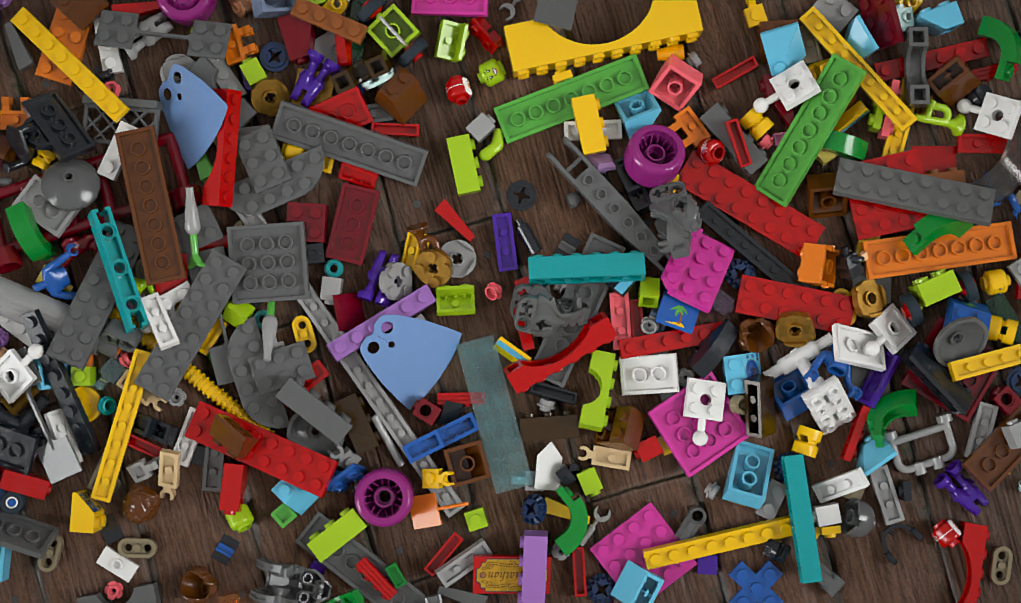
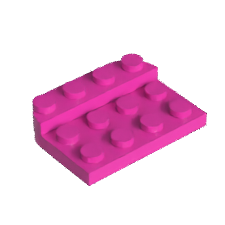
M700 228L692 233L690 255L673 260L672 255H670L661 275V280L670 296L708 314L736 249L702 234L703 229Z

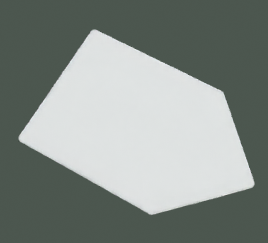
M552 442L537 455L534 489L555 490L560 485V479L555 472L562 466V456Z

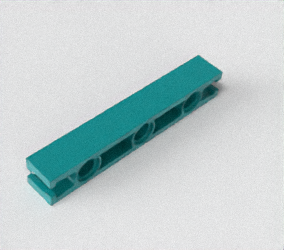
M110 206L104 207L102 212L99 213L100 217L104 216L105 223L103 224L99 222L96 215L99 213L98 209L91 210L87 217L126 334L134 332L136 328L131 319L134 315L140 324L139 330H143L149 325V321ZM102 231L109 232L110 237L104 236ZM114 267L121 268L122 273L116 272ZM126 303L133 304L134 309H129L126 306Z
M803 454L782 456L781 464L799 581L803 584L823 581Z

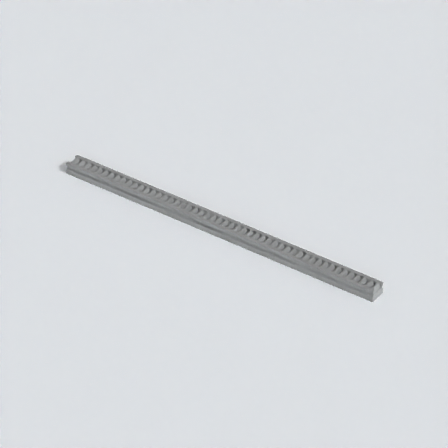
M236 212L245 226L269 224L262 214L246 215ZM309 282L311 299H299L297 301L328 344L345 333L344 331H338L337 321ZM358 351L340 362L405 454L402 446L418 439V437ZM430 455L411 463L421 479L422 469L438 468ZM443 485V488L440 489L428 488L431 493H436L437 502L440 506L462 503L452 486ZM465 506L445 509L444 512L450 518Z

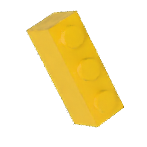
M594 94L571 98L582 154L586 157L606 152V147H609L607 135L603 136L602 128H605L603 117H599L598 110L601 109L599 98H595Z

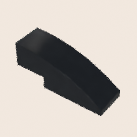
M624 156L613 160L616 165L615 171L632 208L639 216L650 212L651 200L645 186L636 183L630 178L624 167Z
M726 318L699 343L701 348L687 360L691 368L704 379L728 352L739 334V330Z
M138 411L132 431L163 444L174 446L180 427Z

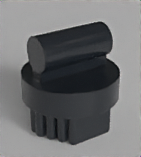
M980 84L970 92L966 99L970 100L972 105L982 107L986 92L993 94V91L986 84Z
M564 463L555 474L565 486H569L578 481L575 473L581 471V466L572 463L569 468Z
M769 539L765 544L763 554L771 560H778L784 563L792 548L784 544V541L780 539Z

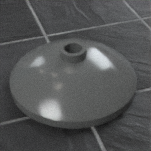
M75 158L63 163L57 161L45 171L41 180V190L45 200L51 206L64 211H76L87 207L97 198L101 187L97 170L90 163Z
M963 317L948 323L939 332L934 341V357L941 365L948 367L947 363L979 355L988 341L989 333L987 326L976 317Z
M295 412L287 426V439L331 458L327 451L335 452L337 450L334 442L320 431L317 434H313L312 429L315 427ZM343 438V439L341 440V442L339 443V444L341 445V447H342V445H343L344 438Z

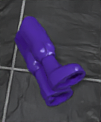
M311 48L307 52L310 58L307 70L304 69L299 73V79L290 96L292 100L297 101L302 91L306 90L307 93L300 104L305 108L310 105L320 90L324 89L325 78L332 72H338L340 69L338 64L326 58L321 71L313 78L315 71L325 57Z
M380 249L371 270L368 271L369 283L365 289L358 291L357 298L368 302L373 301L380 274L387 268L383 266L387 251ZM392 253L388 263L398 262L399 255ZM379 289L374 303L386 308L392 305L391 300L387 299L385 293H382Z
M955 460L945 467L944 471L946 473H940L933 484L938 489L945 488L950 491L954 502H958L974 516H977L981 510L974 503V500L983 507H986L989 501L973 480L962 475V462ZM948 475L954 478L961 488L956 487Z

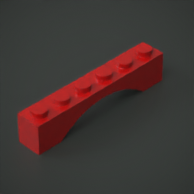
M228 88L212 89L228 105V109L217 133L216 159L213 169L203 185L202 205L232 208L242 91Z
M602 311L588 319V323L583 326L577 338L561 352L540 360L519 359L503 368V371L517 394L522 393L535 383L546 380L547 376L560 372L566 365L579 361L580 357L585 354L593 353L597 350V347L612 342L618 335L609 318Z
M960 520L959 529L962 535L958 539L961 541L959 544L966 559L967 576L964 591L957 603H976L981 594L979 583L984 575L982 564L987 556L985 545L986 541L989 540L990 530H988L986 525Z

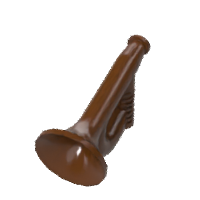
M427 222L417 223L406 228L407 232L416 237L421 253L428 249V242L432 244L434 250L436 248L441 249L440 242L435 236H424L425 230L429 225Z

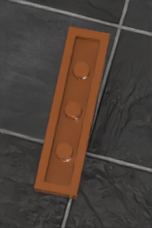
M296 0L290 12L293 17L360 46L369 29L366 25L308 0Z

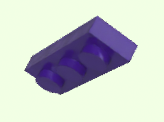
M511 212L492 215L499 272L518 270Z
M884 350L886 370L883 372L870 371L861 388L863 394L857 400V402L872 409L877 405L901 361L899 356L892 355Z

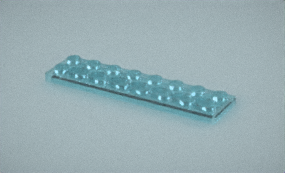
M490 335L457 344V351L496 494L534 484L494 336Z

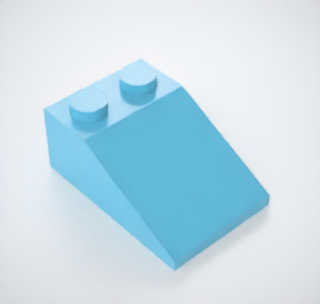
M742 441L735 446L722 499L759 510L766 499L775 450Z

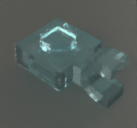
M110 358L98 371L102 374V377L93 386L103 391L109 381L115 384L126 371V368L115 359Z

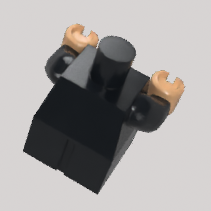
M842 246L840 248L841 253L836 256L837 274L839 278L853 280L866 272L861 262L868 260V254L866 251H862L859 253L860 256H858L856 252L849 250L848 246Z

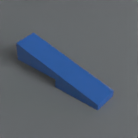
M470 412L402 446L411 464L481 428L473 412Z

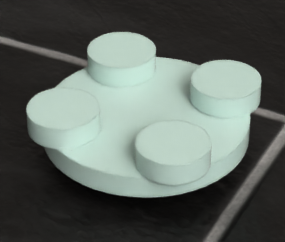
M392 67L390 72L377 78L367 79V81L361 84L362 87L368 90L376 86H383L385 81L395 74L394 68Z

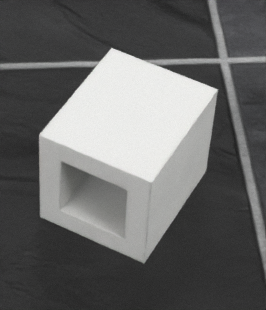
M831 502L812 506L813 522L816 526L822 527L842 523L838 503Z

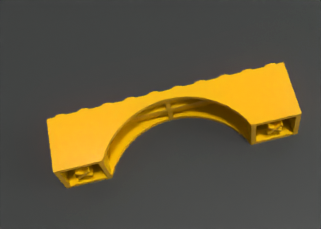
M652 0L647 16L636 29L616 41L604 44L590 45L568 40L554 32L548 25L534 22L533 20L504 26V36L513 77H518V80L527 79L529 75L537 73V76L547 74L549 70L567 69V66L582 67L586 62L590 61L593 64L604 61V58L608 57L618 59L623 57L622 54L630 53V55L636 53L637 55L641 53V50L645 49L655 51L660 49L659 46L663 45L668 47L682 41L692 43L697 41V38L700 37L703 31L697 0Z

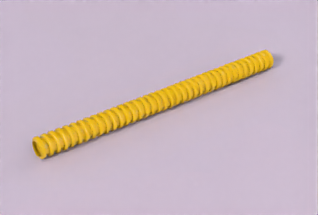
M116 304L110 319L122 321ZM135 316L131 317L133 325L135 324L139 329L137 318ZM153 331L143 333L144 336L140 341L143 346H147L148 350L151 349V352L157 344ZM191 363L183 379H188L189 384L193 383L194 388L197 387V390L202 391L203 395L206 394L208 399L211 398V402H216V406H221V410H225L230 414L271 431L270 427L261 425L253 420L242 407L243 405L241 403L238 404L237 399L233 400V396H229L228 392L225 393L223 388L220 389V386L215 385V381H210V377H205L206 374H202L201 370H197L196 366H192Z

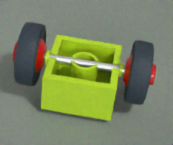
M367 0L357 14V18L363 24L372 18H376L368 27L367 32L385 49L392 59L404 50L398 59L402 67L405 68L412 62L416 63L428 47V43L423 38L418 39L415 43H411L421 32L394 3L383 13H380L388 0Z
M943 268L929 273V278L925 276L913 280V285L908 287L910 292L899 297L903 316L912 327H917L924 323L921 310L923 307H927L956 293H960L967 303L977 300L979 298L977 284L971 274L965 268L955 272L953 269L946 271Z

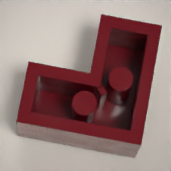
M288 202L286 221H305L306 243H327L329 206L326 204Z

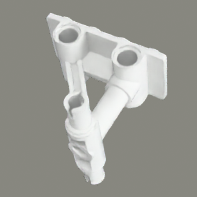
M828 332L816 341H809L806 345L793 349L789 354L779 359L775 366L766 370L763 374L772 376L775 379L782 374L787 375L798 368L804 377L810 369V361L816 358L823 349L833 344V337ZM835 375L826 380L819 376L814 382H812L810 377L805 379L810 390L801 394V397L821 432H823V435L834 432L839 426L849 423L857 416L839 379Z

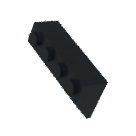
M915 342L900 356L901 360L952 414L964 415L975 399L971 395L972 391L966 385H961L958 381L952 382L950 372L936 360L931 353L932 349L925 342Z

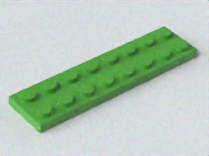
M635 53L493 109L508 145L575 119L571 98L594 94L595 98H599L600 107L604 108L645 92L650 88Z
M836 53L832 54L816 81L821 92L804 101L755 184L758 191L783 207H787L867 75V71Z

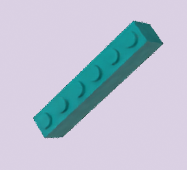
M636 250L628 253L613 251L609 254L593 252L590 255L573 253L568 256L553 254L544 257L543 255L528 257L529 284L532 285L535 283L556 285L645 281L646 276L644 252Z

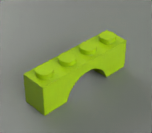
M596 350L591 354L588 373L597 379L600 386V395L593 402L583 404L578 428L601 432L602 428L607 426L608 415H605L606 408H610L612 397H609V390H613L615 383L612 373L613 371L616 372L618 360H615V353Z

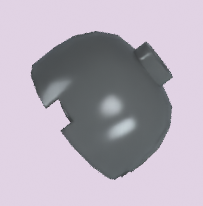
M851 498L844 504L843 507L846 508L844 516L840 513L842 523H839L841 533L854 538L866 536L876 524L873 508L867 502L856 498Z

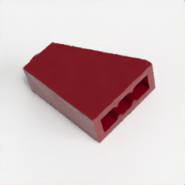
M290 13L277 18L290 61L297 65L307 64L308 60H310L307 52L310 48L314 50L317 27L291 16Z

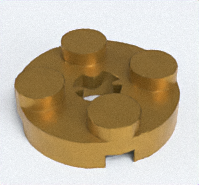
M276 77L261 79L251 89V102L254 109L258 113L267 116H277L281 100L289 102L290 99L286 85ZM268 93L275 94L273 101L265 99Z
M426 249L417 257L414 273L423 283L432 288H437L444 285L451 278L453 262L450 256L441 249ZM431 263H432V265L436 264V265H437V268H436V269H437L438 271H435V270L433 271V270L431 269L430 264H431Z
M867 279L858 282L856 286L851 288L852 302L857 316L874 318L883 313V306L887 304V296L882 285H878L874 279Z
M799 311L781 313L775 325L776 337L788 347L806 345V342L810 338L812 340L815 334L814 322L810 314ZM798 327L800 330L797 329V332H793V329L790 328Z

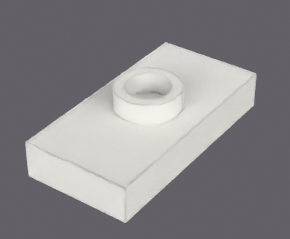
M108 545L96 562L128 583L140 567L139 564L121 556L118 551Z

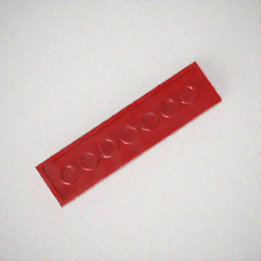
M695 150L692 151L679 173V181L685 184L686 190L705 202H711L721 212L801 258L800 252L804 243L816 244L826 228L788 205L783 207L758 191L755 185L721 165L703 162L699 159Z
M199 401L185 437L231 457L227 454L228 449L223 445L220 447L212 441L214 437L209 434L216 414L230 416L258 440L244 459L236 458V460L318 497H324L338 461L206 402Z

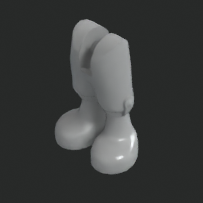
M160 12L139 22L137 29L169 33L173 26L169 21L165 22L167 16ZM138 34L134 37V40L140 36H143L142 39L133 43L132 49H125L130 59L134 60L142 48L154 45L162 37Z

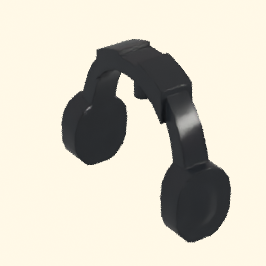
M894 523L883 530L880 538L883 550L885 551L884 556L894 566L898 561L886 546L887 534L889 533L893 536L892 529L901 527L908 530L921 542L924 537L914 527L910 528L904 524Z

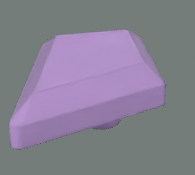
M600 153L586 156L601 173L616 170V165L610 154Z

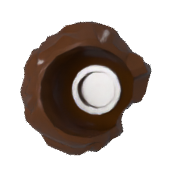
M762 317L745 319L741 322L739 328V346L744 351L750 353H760L767 350L774 344L775 326L772 322Z
M142 483L132 485L126 497L122 499V514L128 521L136 524L148 522L154 518L160 507L161 500L156 490L144 486Z
M195 565L186 571L180 583L181 594L188 603H206L209 597L214 595L218 589L216 578L210 574L207 567Z

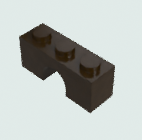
M384 49L352 65L339 69L338 72L332 73L330 79L337 93L341 94L356 87L357 84L364 80L374 79L390 72L393 66Z

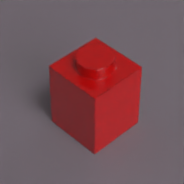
M654 434L641 440L638 451H633L636 459H641L642 462L664 453Z

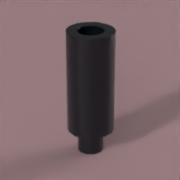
M522 218L515 221L518 226L516 231L530 256L542 250L528 222L524 223Z

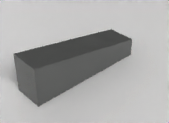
M11 21L4 24L18 69L24 72L35 66L36 64L17 27Z
M440 584L437 592L461 603H485L488 594H473L472 591L451 586L445 588L442 584Z

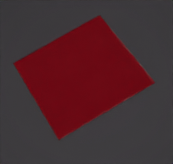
M358 292L332 295L338 331L352 330L365 322L362 300L356 297Z

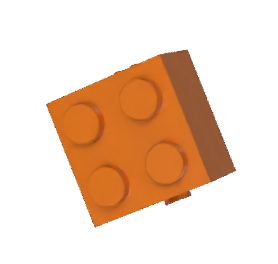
M804 243L800 252L801 266L797 271L798 281L811 286L834 288L837 272L836 256L839 255L840 250L835 249L833 245Z

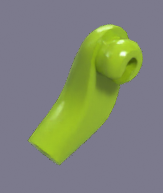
M494 129L491 143L479 152V158L482 161L490 160L503 148L504 135L502 129Z

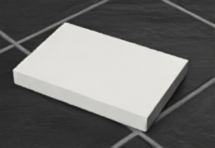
M838 323L832 325L834 360L836 362L880 372L886 370L884 344L880 346V352L876 356H869L864 349L867 342L875 341L878 338L874 332Z
M677 353L642 355L626 359L619 357L622 395L680 391Z

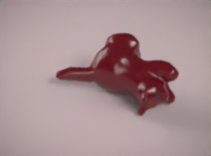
M93 232L85 233L82 237L77 234L64 237L61 243L64 253L68 243L76 244L70 251L78 250L79 253L77 256L69 257L61 266L66 269L73 259L87 250L98 252Z

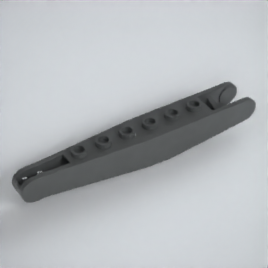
M566 136L563 137V143L578 159L565 169L551 153L547 152L545 156L600 217L636 251L644 252L645 259L662 274L664 268L657 261L663 256L668 262L670 254L660 252V248L663 247L658 246L659 240L631 205ZM581 161L587 169L574 179L568 172Z

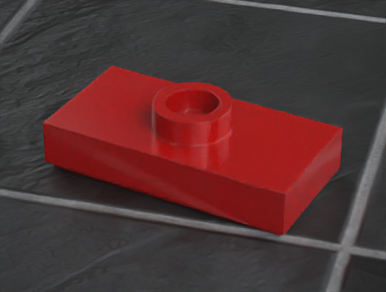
M342 162L337 178L374 190L379 174Z

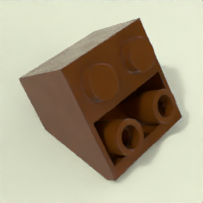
M958 53L926 78L930 87L950 108L982 83Z
M632 406L606 408L605 415H608L607 426L603 427L601 432L596 431L594 443L621 451H638L646 414Z

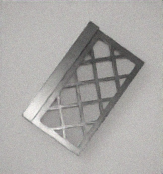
M83 95L82 103H85L84 129L88 133V130L94 126L99 134L92 140L99 144H110L112 140H108L104 134L111 128L116 132L117 129L114 126L116 122L113 121L111 123L106 116L107 114L91 98ZM119 98L130 108L121 119L129 124L125 119L129 112H134L138 117L130 124L132 126L141 121L147 127L148 124L143 118L148 113H154V121L149 126L153 125L155 127L158 141L160 111H163V103L155 100ZM90 108L97 109L101 114L94 121L89 117ZM104 118L109 125L101 131L96 123Z

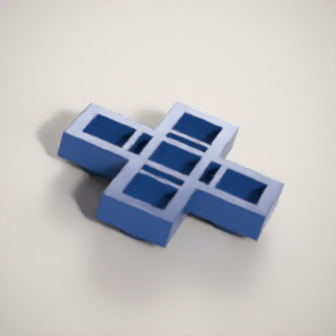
M769 560L756 573L742 561L728 573L741 586L740 590L728 601L729 603L784 602L770 589L783 573Z

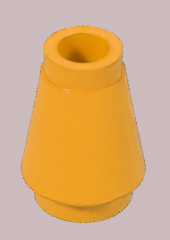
M677 43L657 49L658 61H666L671 54L681 60H685L684 45Z

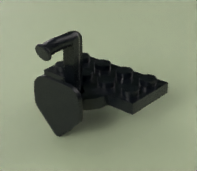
M56 89L21 102V108L29 118L19 127L14 125L6 126L7 140L20 159L11 163H4L3 171L9 174L11 171L30 165L33 158L36 157L37 150L52 149L61 163L96 150L95 142Z

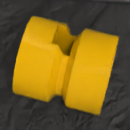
M754 108L739 121L745 130H750L749 134L755 141L759 140L774 125L768 117H763V113L756 112Z
M991 315L988 340L997 341L1000 339L1001 343L1013 345L1019 321L1012 319L1004 321L1000 316ZM1002 326L1008 327L1006 335L1000 334Z
M799 425L796 434L798 439L794 440L791 450L816 458L819 449L816 445L821 442L823 432Z

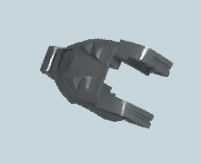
M675 181L657 186L649 193L651 200L649 208L651 217L656 218L654 224L658 232L657 237L664 239L658 242V246L663 247L660 248V252L671 253L673 260L685 256L688 257L691 251L692 233L698 231L702 225L699 207L696 206L697 202L692 199V195L687 194L683 182ZM677 188L682 189L680 193H673Z
M520 283L515 286L510 304V314L514 318L515 328L521 332L534 334V337L541 336V338L553 336L559 327H567L568 324L571 327L576 326V322L579 326L587 324L591 310L589 304L581 301L578 292H575L573 299H555L551 294L549 284L544 286L539 283L533 285ZM522 289H525L527 294H523V296L520 297V294L518 292H521ZM524 321L525 325L519 326L517 322Z
M257 558L255 566L268 571L265 588L257 587V589H250L249 597L254 601L261 603H320L330 598L332 584L326 581L323 575L316 569L296 564L287 565L271 559Z

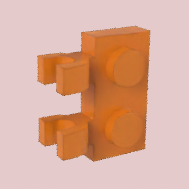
M236 23L232 24L226 52L228 66L241 63L247 59L246 55L260 53L258 45L255 43L243 47L241 37L255 35L253 27H250V25L238 28Z
M1 97L0 130H6L7 125L19 127L29 118L22 108L21 111L12 110L14 98ZM20 97V104H21V102L26 101V100L31 99V98H29V97Z
M687 106L673 116L675 123L668 127L675 132L679 129L682 130L687 137L682 140L685 149L691 144L696 148L701 140L711 137L690 106Z

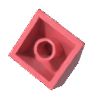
M671 54L660 68L648 92L680 112L702 85L703 73Z

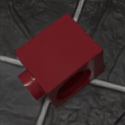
M1008 385L996 386L991 391L992 395L988 398L995 406H999L998 409L1004 415H1011L1021 405V399ZM1003 394H1006L1008 397V401L1005 404L1001 401Z
M424 397L421 400L417 398L412 406V409H414L412 414L431 426L443 410ZM423 405L430 406V415L424 416L421 413Z

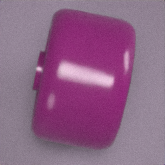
M157 0V3L163 13L175 23L193 26L194 20L206 21L213 14L217 0Z
M658 124L643 126L635 131L626 147L623 158L625 170L632 180L648 188L671 183L678 175L684 162L685 147L680 136L672 129Z
M376 468L359 481L355 490V506L360 516L374 526L389 527L396 525L408 515L413 506V486L408 477L395 468ZM388 491L391 496L390 500H382L380 497L381 492Z

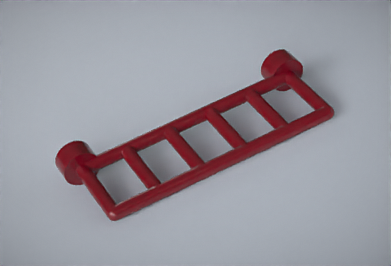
M172 132L159 135L158 145L159 147L167 146L178 183V188L168 191L170 201L173 202L176 213L182 214L185 212L186 187H193L197 206L202 204V189L199 185H190L175 135ZM105 153L84 161L90 163L98 171ZM99 174L101 182L100 193L104 207L110 206L114 220L132 215L130 204L117 208L109 178ZM32 177L1 187L0 200L20 194ZM79 213L60 238L49 231L44 232L43 227L36 223L41 234L48 242L91 229L88 217L80 220ZM96 214L101 224L105 223L104 216L100 217V214ZM0 218V274H4L23 267L20 252L24 250L18 240L7 244Z

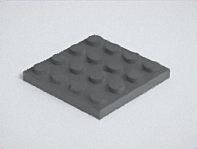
M305 221L227 227L229 258L248 268L232 294L233 304L311 299Z

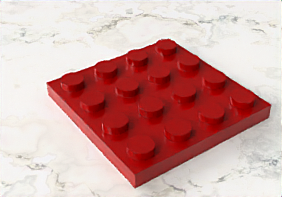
M919 149L860 161L925 175ZM848 198L858 241L915 229L913 225L929 215Z

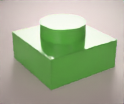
M284 503L270 514L282 529L298 516L293 509Z

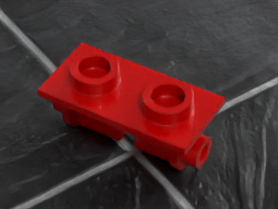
M473 17L468 26L470 33L476 36L482 43L483 48L493 55L497 48L499 49L504 45L503 39L495 30L488 33L491 25L484 17Z

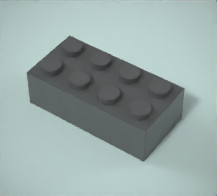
M291 376L275 397L338 445L352 428L351 418L344 412L339 414L335 411L336 406L330 401L326 400L324 402L319 398L321 394L313 388L308 390L304 386L305 382L298 376L295 378Z

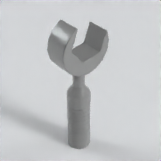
M514 0L511 4L505 3L500 6L499 11L504 8L510 11L511 16L505 19V21L514 19V6L521 0Z
M598 505L593 511L595 520L587 527L586 534L580 543L581 546L585 545L598 522H605L610 518V509L607 515L600 516L597 513Z

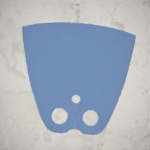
M174 64L169 71V78L159 88L160 102L163 103V112L169 129L175 135L187 169H190L201 159L215 139L225 118L228 105L199 77L183 66ZM175 72H179L181 75V82L179 84H176L173 76ZM166 88L171 91L170 100H166L164 97V90ZM178 93L181 94V100L177 97Z
M387 314L378 318L374 324V332L361 343L360 351L364 360L380 382L406 408L411 410L417 398L421 400L431 390L446 369L457 349L462 333L426 320ZM384 322L392 323L393 329L390 333L382 332L381 326ZM391 341L395 343L393 348L388 346ZM377 342L379 350L376 353H370L367 349L369 343Z

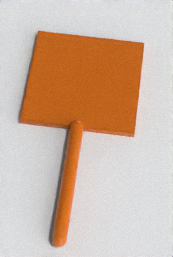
M436 493L414 496L413 506L410 510L414 530L442 525L440 510L468 506L469 502L438 507Z

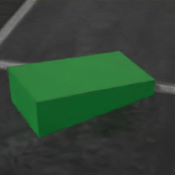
M396 561L385 566V570L396 589L407 584Z

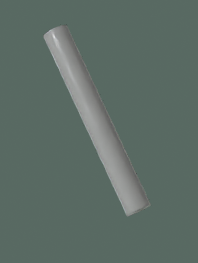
M377 414L371 416L372 422L398 467H401L405 462Z

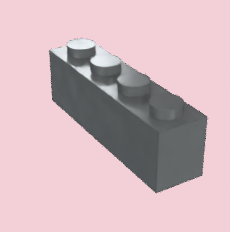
M716 103L699 120L714 139L720 140L724 144L725 152L739 166L723 123L731 119L728 115L729 112L725 106ZM742 131L753 164L742 167L741 170L749 177L768 159L766 158V152L761 147L757 148L753 143L754 139L752 136Z

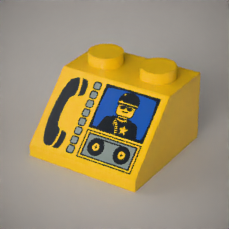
M87 490L73 492L70 532L95 533L102 530L107 521L104 509L95 499L91 498V494Z

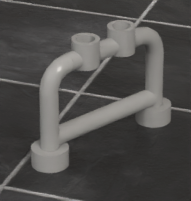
M951 412L936 415V425L902 436H897L895 429L885 431V440L898 454L892 459L895 467L900 472H915V475H922L927 473L926 468L933 466L934 470L945 467L944 462L951 460L956 455L957 445L949 422L953 420ZM944 430L949 445V451L946 454L918 461L909 466L902 464L896 445Z

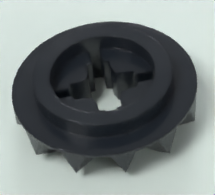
M519 180L509 186L506 198L509 205L515 210L526 211L535 204L537 192L531 183ZM525 188L524 195L530 197V199L523 198V200L519 204V197L514 195L513 193H520L522 189Z

